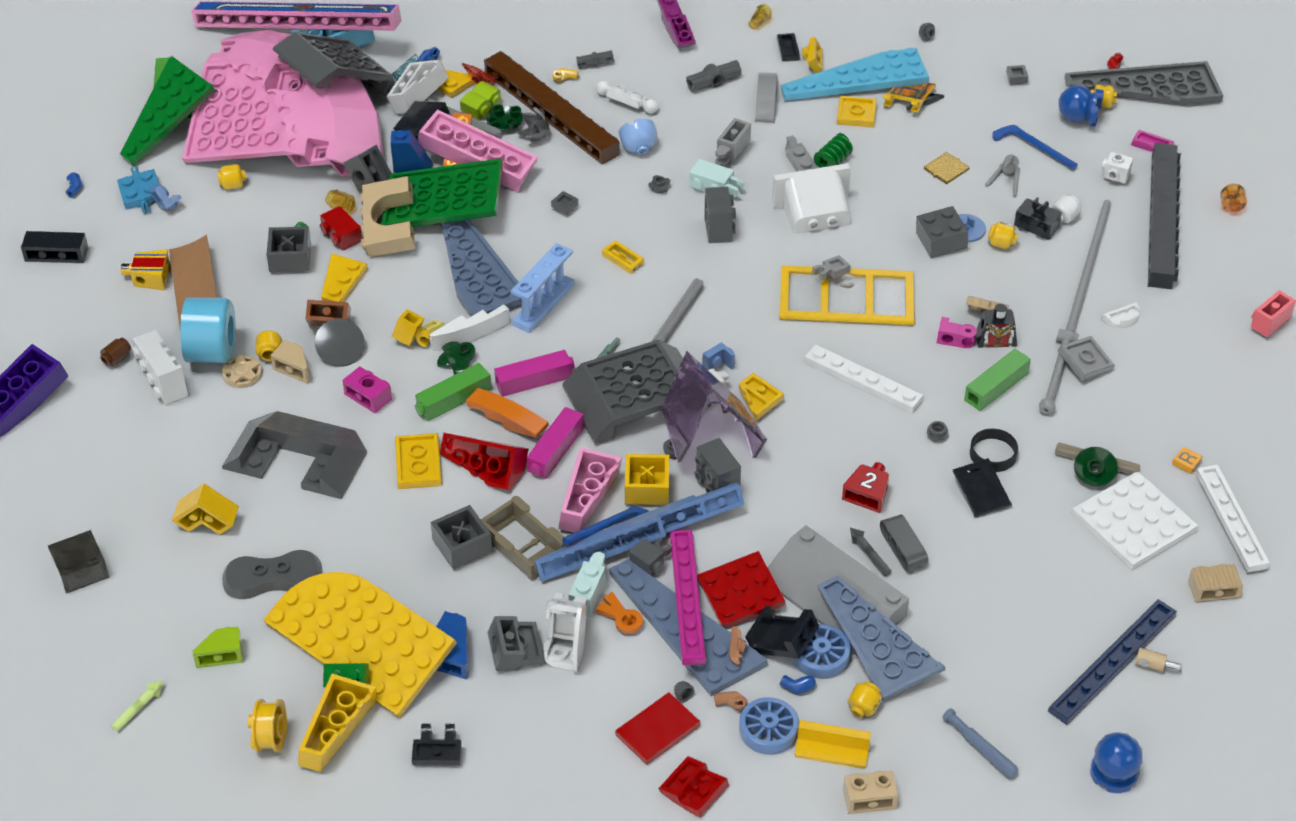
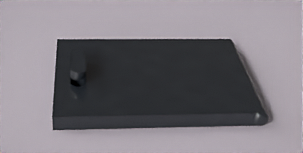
M989 458L953 469L952 472L975 518L1012 506Z

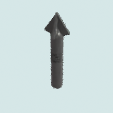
M850 527L852 544L858 543L882 574L888 576L891 573V569L863 537L865 531Z

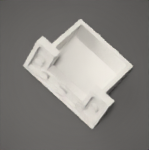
M849 164L773 175L772 206L774 209L784 208L794 233L850 224L851 215L846 199L849 192L851 169Z

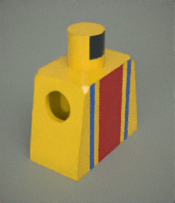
M168 250L136 252L132 263L121 264V275H131L132 283L135 287L165 290L170 268Z

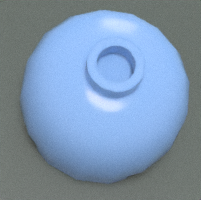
M636 119L634 124H624L618 133L623 147L629 152L645 154L656 143L657 131L651 119Z

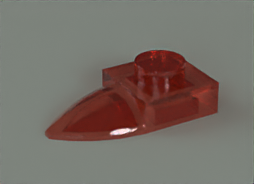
M462 63L467 73L472 76L471 80L478 84L484 81L492 86L495 85L497 78L477 67Z

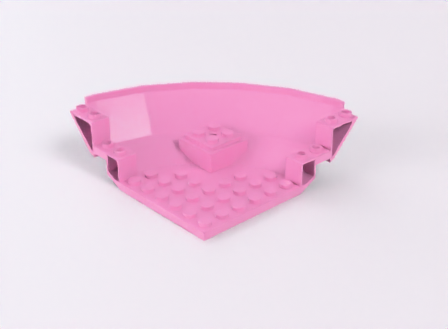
M271 30L240 33L222 39L220 42L222 45L221 52L212 53L204 63L201 77L213 85L215 91L193 111L182 160L185 163L287 155L296 167L331 164L340 176H350L343 162L375 145L378 146L383 156L379 117L362 81L358 77L351 79L342 75L341 77L335 76L330 88L321 87V89L313 87L308 79L301 77L297 70L290 68L289 63L281 60L278 54L273 51V47L291 34Z

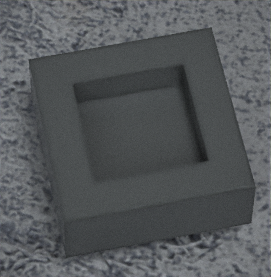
M1025 65L1007 66L1006 73L1009 83L1028 82L1029 76Z
M564 191L551 201L552 208L566 215L578 205V198Z

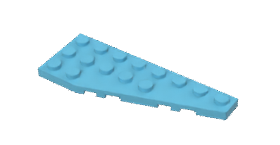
M906 48L903 50L880 52L782 84L781 92L784 101L926 84L929 83V76L917 48Z

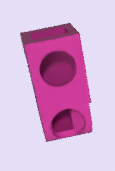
M941 317L937 344L960 348H971L974 346L977 335L976 327L970 324L949 322L950 318Z

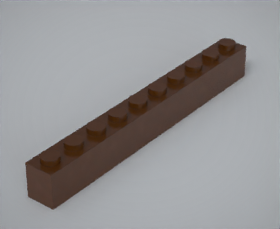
M500 51L484 59L485 75L534 113H536L533 110L534 107L539 109L552 127L603 165L619 156L620 143L616 137L612 136L603 127L582 113L581 110L570 104L568 100H565L556 91H553L544 82L524 69L522 65L515 62L510 56Z

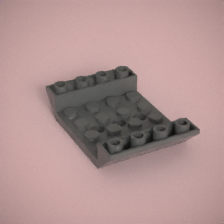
M294 32L273 47V51L278 54L281 60L289 63L290 68L297 70L301 77L308 79L311 82L310 84L318 89H321V87L330 88L334 77H341V75L351 79L358 77L366 80L370 86L377 88L379 93L387 97L396 84L391 73L350 40Z
M660 340L581 363L562 384L575 410L583 414L584 426L594 444L613 438L615 425L684 403L688 405L691 412L711 407L709 399L678 349ZM627 366H628V367H630V368H632V369L627 370V369H624V367H627ZM637 380L638 382H641V383L635 384V383H632V381ZM645 394L646 396H649V397H647V398H642V397H640V396Z

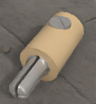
M1141 647L1139 648L1135 663L1163 672L1164 668L1179 672L1182 667L1180 663L1166 660L1167 655Z

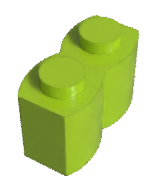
M481 81L472 91L466 93L461 98L460 110L466 114H472L473 118L479 120L487 116L494 105L500 104L501 90Z

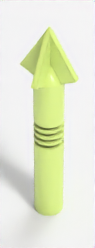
M164 680L146 684L147 690L111 725L113 730L118 732L154 696L159 698Z

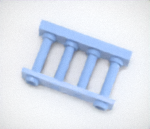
M555 243L511 290V294L521 298L522 310L512 320L514 327L530 333L574 286V279L564 275L563 263L573 254V250Z

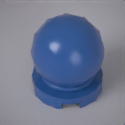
M1072 85L1061 93L1058 99L1059 111L1069 121L1081 122L1087 119L1088 125L1096 127L1098 110H1101L1104 90L1096 89L1092 93L1087 87Z
M1114 732L1107 734L1098 742L1094 750L1095 756L1091 762L1090 775L1096 785L1098 782L1101 786L1107 788L1109 793L1120 794L1128 792L1139 778V769L1143 763L1142 748L1138 741L1127 733Z

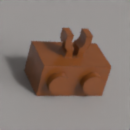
M307 299L305 320L308 325L322 326L333 319H346L350 321L351 307L348 302Z

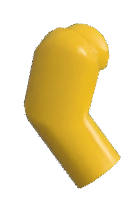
M560 68L552 73V79L556 82H561L567 78L578 79L579 71Z

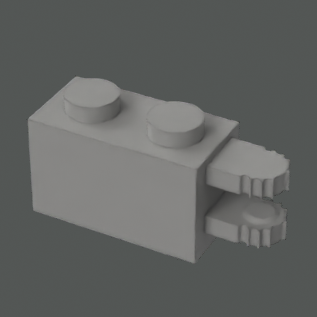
M737 118L731 121L717 139V150L715 153L717 159L715 164L725 167L729 161L735 162L751 141V123Z

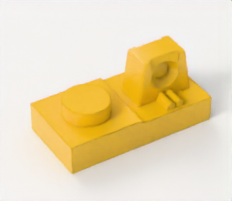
M814 36L809 38L808 46L802 48V56L807 60L809 68H812L815 73L823 71V49Z

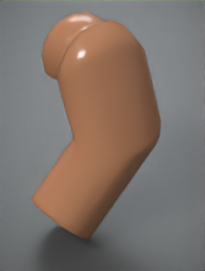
M737 691L714 694L715 705L728 704L737 711H742L748 705L747 699Z

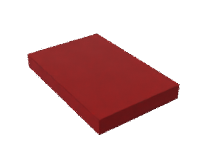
M668 692L616 729L615 735L648 765L700 727V720Z

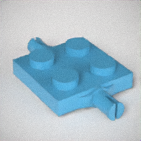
M134 166V168L131 167L130 169L131 176L118 179L117 182L125 209L141 207L142 212L147 214L145 209L149 213V204L155 201L148 189L153 185H159L155 169L139 173V168Z

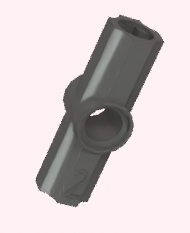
M737 60L719 66L709 64L703 71L687 76L686 83L690 91L709 85L716 88L721 86L725 80L741 75L742 69Z

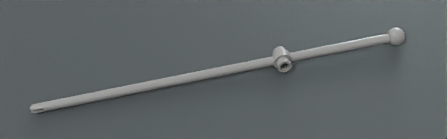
M1109 200L1103 202L1066 330L1059 329L1056 341L1062 342L1061 345L1076 341L1079 337V334L1073 332L1111 204ZM1058 353L1046 397L1039 403V409L1044 414H1051L1056 409L1053 400L1065 363V359L1060 353Z

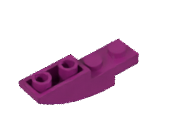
M657 0L662 13L661 19L675 45L682 47L696 44L686 15L682 14L678 1Z

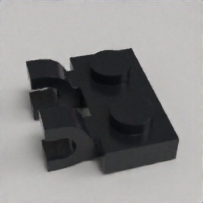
M421 723V739H413L412 765H461L462 741L456 740L455 724H445V739H432L431 724Z

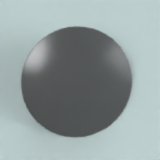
M333 319L324 323L315 336V348L318 355L323 361L333 366H347L354 363L364 350L365 341L362 331L355 323L346 319Z

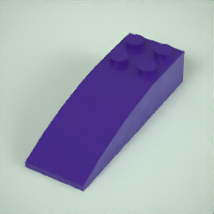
M31 344L0 375V437L30 415L69 377L58 360L34 344Z

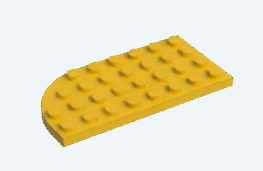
M345 572L322 573L301 581L279 599L263 620L323 664H369L368 684L377 687L376 702L399 718H401L457 644L455 639L368 580Z

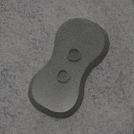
M295 550L274 558L242 556L235 558L226 566L222 576V584L229 596L238 599L251 598L272 590L288 591L301 581L322 574V564L315 554L306 550Z

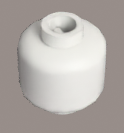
M1063 195L1052 205V209L1062 212L1060 223L1069 224L1080 214L1081 204L1075 196Z

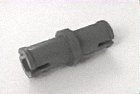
M612 50L600 53L592 52L590 55L577 56L576 62L578 68L590 65L595 67L601 63L614 62Z

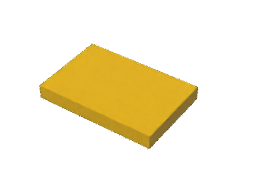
M438 433L395 436L398 489L441 486Z

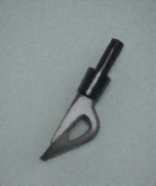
M930 93L921 107L944 98V95ZM913 105L907 106L906 110H911Z

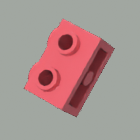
M1280 290L1255 309L1251 316L1253 319L1251 328L1268 338L1292 317L1296 300Z

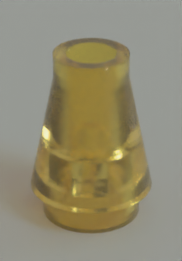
M766 4L757 6L751 20L748 22L749 26L756 30L760 25L768 21L772 15L771 8Z

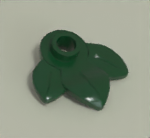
M458 342L446 343L442 346L444 353L439 356L437 366H452L455 375L470 366V361L474 358L476 349L470 342H463L461 344Z

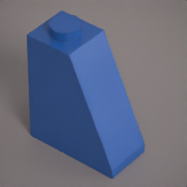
M411 130L391 131L390 144L394 173L433 168L432 160Z
M444 611L436 627L455 639L457 644L438 667L437 671L467 679L468 643L466 617L458 613Z

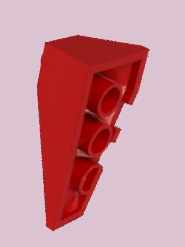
M443 432L440 454L456 465L462 466L473 476L482 479L487 485L511 490L525 471L529 448Z

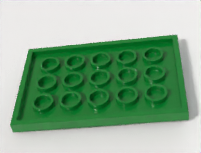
M502 159L391 173L389 180L408 176L413 188V204L387 209L383 212L381 225H393L410 221L413 228L497 216L503 170Z

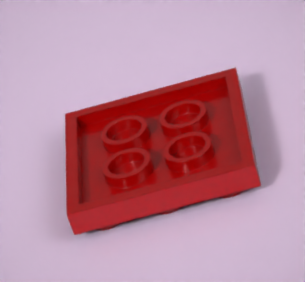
M759 551L697 574V580L719 624L725 629L758 617L765 606H770L772 611L786 606L785 599Z

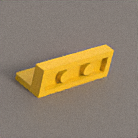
M800 720L795 757L865 769L871 732Z

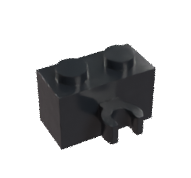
M1038 197L1034 201L1026 198L1016 211L1014 226L1049 240L1060 226L1062 212L1048 207V201L1040 204Z

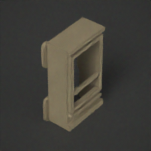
M513 496L511 500L482 518L481 521L491 533L492 544L532 581L539 576L534 560L565 547L562 541L565 536L554 527H545L529 512L530 506L519 496ZM515 520L536 538L532 539L530 543L520 550H517L509 540L498 533V531ZM540 541L545 548L527 559L522 552Z

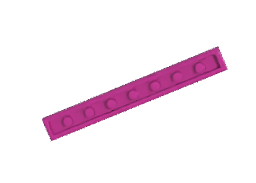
M692 530L671 531L670 543L672 545L671 553L682 665L705 664L706 658Z

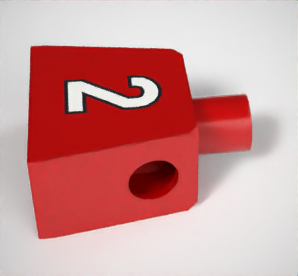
M875 462L872 467L864 464L860 465L844 483L842 500L881 513L889 483V474L884 472L885 466L880 462Z

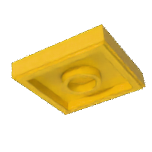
M840 96L837 125L874 128L877 99Z

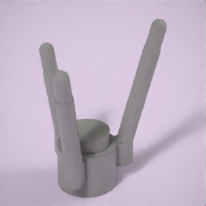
M1013 154L1007 155L985 186L988 187L1001 171L1006 174L1014 173L1013 196L1016 197L1018 174L1020 172V168H1018L1019 159Z

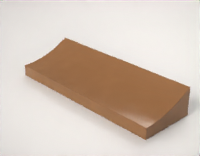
M207 235L190 244L169 249L179 327L181 326L183 304L187 297L217 298Z

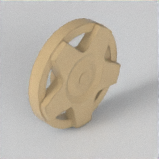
M237 355L223 365L222 368L224 381L229 386L235 388H244L256 383L262 374L259 361L253 357Z

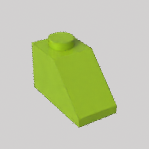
M239 626L215 629L193 650L196 668L243 662L242 639Z

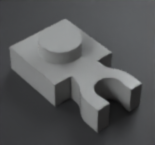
M838 255L823 261V265L813 266L812 273L814 275L819 274V280L823 281L830 275L835 278L849 273L851 265Z

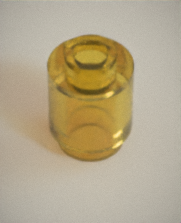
M340 190L328 192L326 203L330 208L334 209L341 206L347 213L355 208L354 196Z

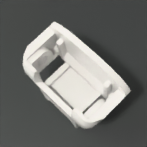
M556 592L554 598L546 604V619H549L548 641L544 644V659L547 664L554 668L578 672L584 649L587 597L576 596L573 601L563 600L564 593ZM553 637L573 640V648L553 645Z

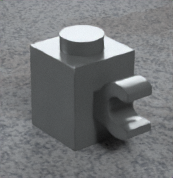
M644 538L629 551V560L653 576L660 573L664 568V557L671 553L672 545L669 544L667 547L661 548L663 546L662 538L656 540L654 545Z

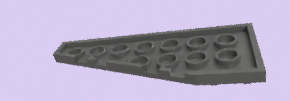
M1208 61L1065 73L1064 78L1068 88L1072 85H1082L1089 90H1094L1097 84L1113 86L1117 96L1179 104L1220 102L1224 96Z

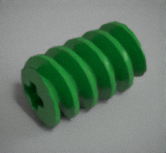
M838 133L815 153L813 160L819 168L839 165L840 162L853 152V146L845 134Z

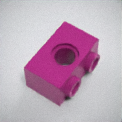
M361 366L342 380L344 395L374 414L392 400L390 384Z

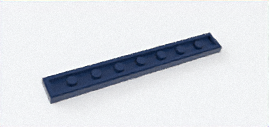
M1157 599L1049 706L1048 712L1068 725L1138 654L1139 648H1144L1176 616L1177 611Z

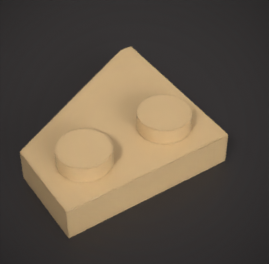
M968 296L966 304L971 305L970 309L982 311V309L994 310L995 305L1003 304L973 296Z

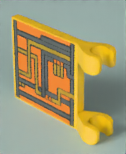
M929 82L893 87L888 94L883 95V99H885L883 106L891 107L894 99L911 102V105H913L911 112L918 113L922 103L934 90L936 84Z

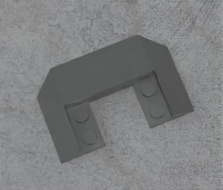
M276 411L248 422L223 463L222 469L262 479L279 449H284L315 457L301 482V489L342 499L364 460L367 450L355 430Z

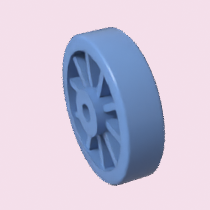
M819 624L820 627L799 659L793 658V661L803 673L809 676L830 678L840 674L848 666L851 645L845 634L838 628Z
M771 697L759 698L746 705L741 712L739 720L740 736L743 742L756 752L763 754L783 752L794 744L798 736V715L794 708L783 700ZM764 736L767 738V741L761 740V738ZM774 737L776 740L770 741V738Z

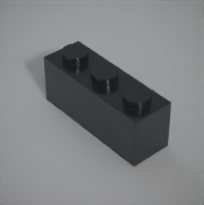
M26 231L21 250L25 262L84 263L88 243L85 233Z

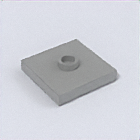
M1092 336L1061 345L1058 349V352L1081 380L1112 371L1115 367L1114 363Z

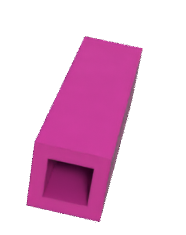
M564 349L494 368L495 384L500 395L503 397L566 380L572 374L575 364L573 358L569 357Z
M567 407L563 408L527 456L528 472L547 479L584 429V416L582 413Z

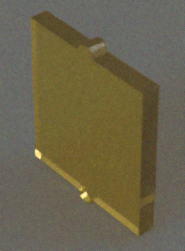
M945 152L924 166V170L933 175V178L939 179L946 185L967 172L970 168L961 162L959 158H955L948 152Z

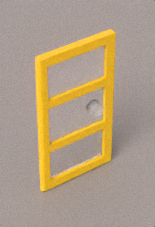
M786 265L781 267L780 313L778 315L780 319L914 325L913 271L851 268L849 273L835 278L830 275L825 280L820 281L819 274L814 275L812 273L813 267Z

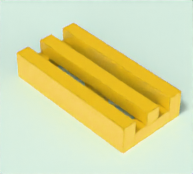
M616 240L602 249L603 257L630 274L633 273V269L637 270L639 265H644L643 257Z

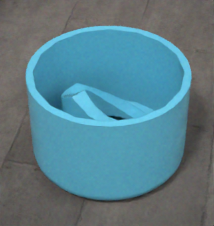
M187 297L182 308L180 326L181 350L184 361L196 363L229 362L234 352L236 336L235 310L232 302L227 298Z

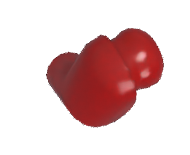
M1118 52L1115 53L1107 61V67L1109 69L1119 68L1124 58L1123 55Z

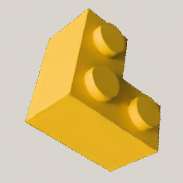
M203 483L178 500L171 521L188 532L203 524L220 535L233 527L239 506Z

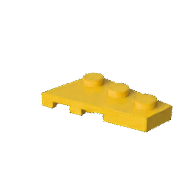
M331 253L321 300L344 302L367 271V263Z

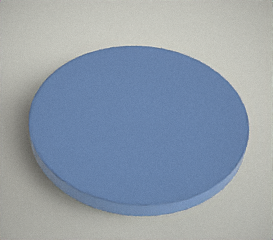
M958 214L968 230V242L977 241L984 236L986 227L980 218L970 214Z

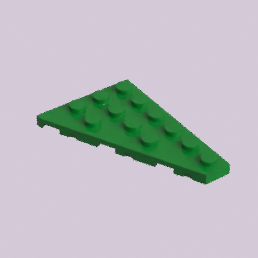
M173 56L169 57L120 152L123 159L132 166H135L215 91L213 85Z

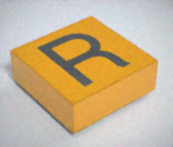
M1183 447L1174 457L1172 465L1191 474L1200 464L1203 456Z

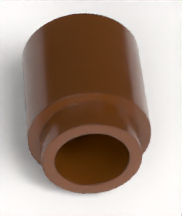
M122 337L115 339L100 350V359L105 365L114 367L129 355L131 345Z

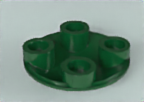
M497 104L492 107V111L488 114L486 121L487 124L501 131H509L517 128L523 122L524 117L519 106L512 107Z

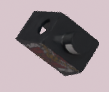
M997 304L994 310L983 311L976 328L978 348L1017 347L1013 310L1007 309V306L1004 304Z

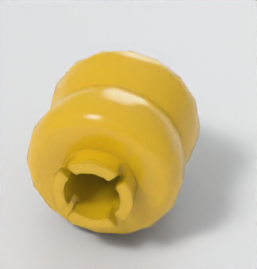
M1097 84L1094 90H1090L1092 93L1096 89L1104 90L1101 107L1109 109L1112 103L1116 104L1117 92H1114L1113 86Z

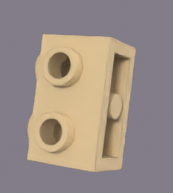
M876 771L867 774L854 773L844 776L843 792L848 814L897 808L898 792L893 771Z

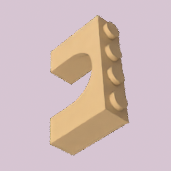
M408 176L362 185L360 200L363 208L360 209L363 220V223H361V231L364 235V238L361 239L363 250L367 251L369 257L415 249V233L410 221L393 225H380L376 223L378 217L387 209L413 204V188Z

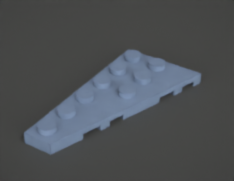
M838 575L818 585L819 592L872 683L880 689L883 701L945 671V666L941 662H937L931 657L928 651L918 646L908 634L885 615L883 616L870 602L865 601L859 596L858 592Z

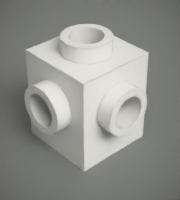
M1111 152L1108 159L1105 158L1102 164V170H1104L1103 178L1125 184L1131 172L1133 158Z

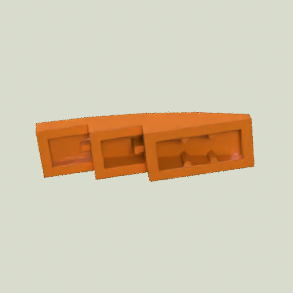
M477 388L465 400L467 407L484 411L486 418L502 422L506 430L538 438L549 426L548 421L529 409L490 391Z

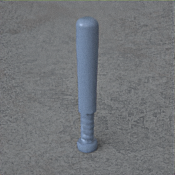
M950 708L944 713L943 720L950 722L964 734V738L977 748L1007 778L1012 779L1018 774V767L977 731L968 727L959 719L954 709Z

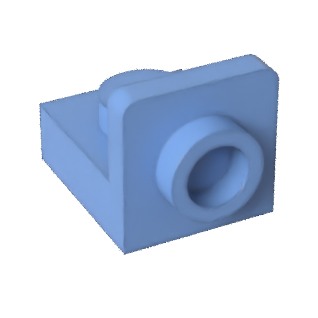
M153 185L148 189L160 209L168 208L170 210L178 205L177 201L182 199L180 195H173L169 198V192L161 185Z
M722 342L703 353L702 368L705 371L717 368L722 363L730 369L734 367L735 354L731 348H728Z

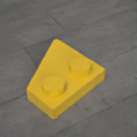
M445 70L449 78L437 89L452 99L477 83V76Z
M755 373L750 374L739 383V391L755 420L760 419L784 400L783 392Z

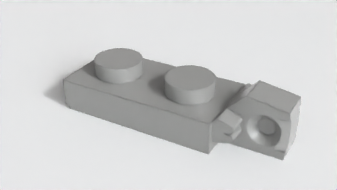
M793 135L786 137V156L796 172L818 168L802 143L798 144L797 139Z

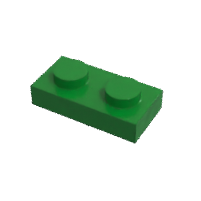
M324 664L323 687L327 686L331 674L368 684L369 664Z

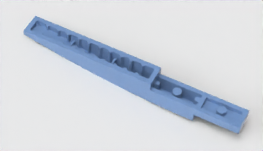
M736 482L697 497L692 495L544 555L534 560L540 581L542 582L581 568L583 562H589L595 552H602L605 554V558L632 549L644 538L652 542L666 537L665 533L745 505L740 485Z

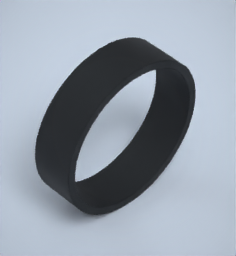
M990 428L981 430L973 436L969 452L973 463L984 460L975 452V444L985 439H997L1007 443L1012 448L1014 455L1005 461H990L995 472L1008 470L1015 464L1018 443L1011 434L1000 429Z

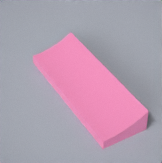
M437 110L419 131L418 142L422 148L456 164L501 158L503 162L501 185L516 192H519L538 159V156L440 110Z

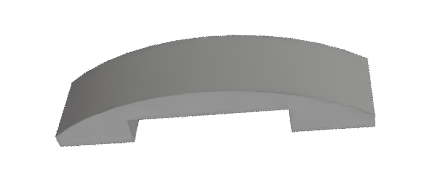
M759 72L755 122L774 123L777 73Z

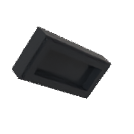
M795 33L777 34V43L782 62L800 61Z

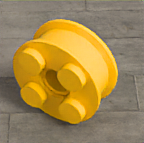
M258 699L255 702L253 714L248 716V728L251 729V749H255L256 752H261L264 748L273 749L274 752H281L287 733V711L282 699L276 700L275 703L266 702L264 699Z

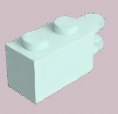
M699 159L689 172V187L705 192V188L728 186L729 193L733 194V197H737L740 193L739 190H742L745 186L744 181L734 177V170Z
M602 552L593 553L589 562H583L569 593L570 601H573L576 596L587 597V617L592 616L606 584L605 554Z

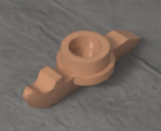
M733 626L729 656L734 664L740 665L741 654L744 653L746 641L741 639V631L738 626Z

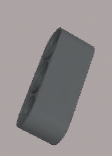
M902 514L880 521L881 533L905 571L928 565L926 550Z

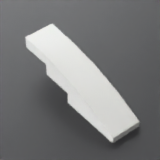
M502 305L489 314L481 310L468 319L462 315L429 334L431 349L433 351L440 350L443 345L449 342H458L460 344L470 342L510 323L509 308Z

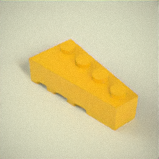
M331 674L299 747L298 766L321 772L376 703L377 687Z

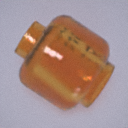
M1229 184L1221 190V204L1226 211L1238 212L1247 205L1246 191L1243 186Z

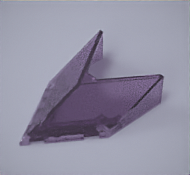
M686 351L662 405V411L677 462L683 460L691 446L708 404H720L723 413L730 411L735 416V422L742 423L752 458H756L768 439L743 403L697 359Z

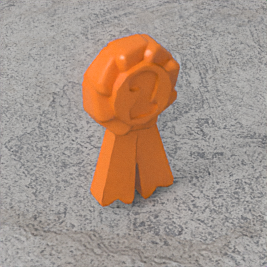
M610 592L609 595H604L603 599L605 602L600 601V605L596 607V613L615 619L616 629L623 632V634H635L643 627L642 614L634 609H625L613 592Z

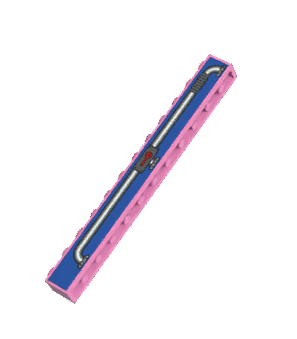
M200 1L191 10L195 27L395 31L402 21L399 4Z

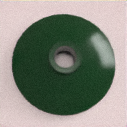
M1089 447L1082 450L1075 458L1074 472L1077 478L1088 486H1105L1112 482L1117 475V460L1107 449ZM1097 468L1099 472H1093L1091 469Z

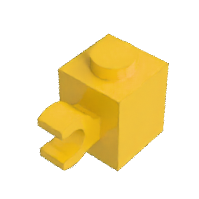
M406 309L398 318L392 337L408 346L416 339L420 346L426 347L429 341L425 340L424 337L429 339V334L432 332L421 328L425 318Z

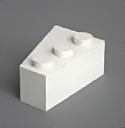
M440 60L409 63L387 95V98L396 114H405L415 101H424L449 76Z

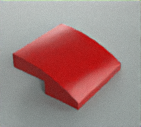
M687 756L659 787V791L681 808L701 818L729 786V782L726 777L709 771L706 763Z

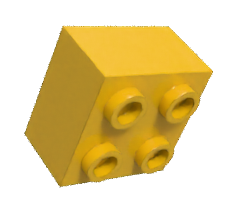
M626 454L625 504H669V455Z

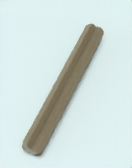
M1059 442L1056 446L1055 454L1075 460L1076 456L1084 449ZM1116 458L1118 463L1117 472L1131 475L1140 471L1139 464Z

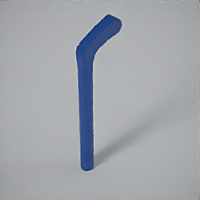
M1008 125L993 131L992 138L994 141H999L1013 134L1072 170H1075L1078 166L1076 162L1023 131L1017 125Z
M632 506L625 511L563 537V544L568 546L628 518L649 512V510Z

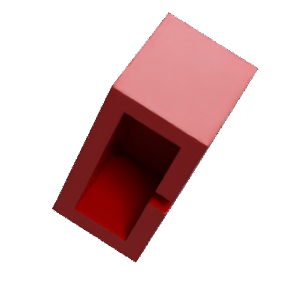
M341 206L320 215V229L322 233L327 234L332 243L337 245L342 251L361 242V226Z

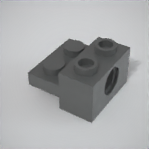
M377 145L343 162L359 194L362 193V185L386 181L390 178L391 171Z
M517 616L494 617L487 633L495 670H518L520 665L543 664L545 659L536 622H518Z

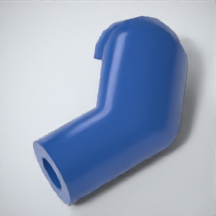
M436 47L426 49L420 54L416 62L436 60L440 55V50Z
M71 172L66 178L67 181H70L69 184H71L66 190V194L71 198L83 187L80 175L75 172Z
M784 675L779 685L799 695L812 690L816 685V680L812 676H804L794 680Z

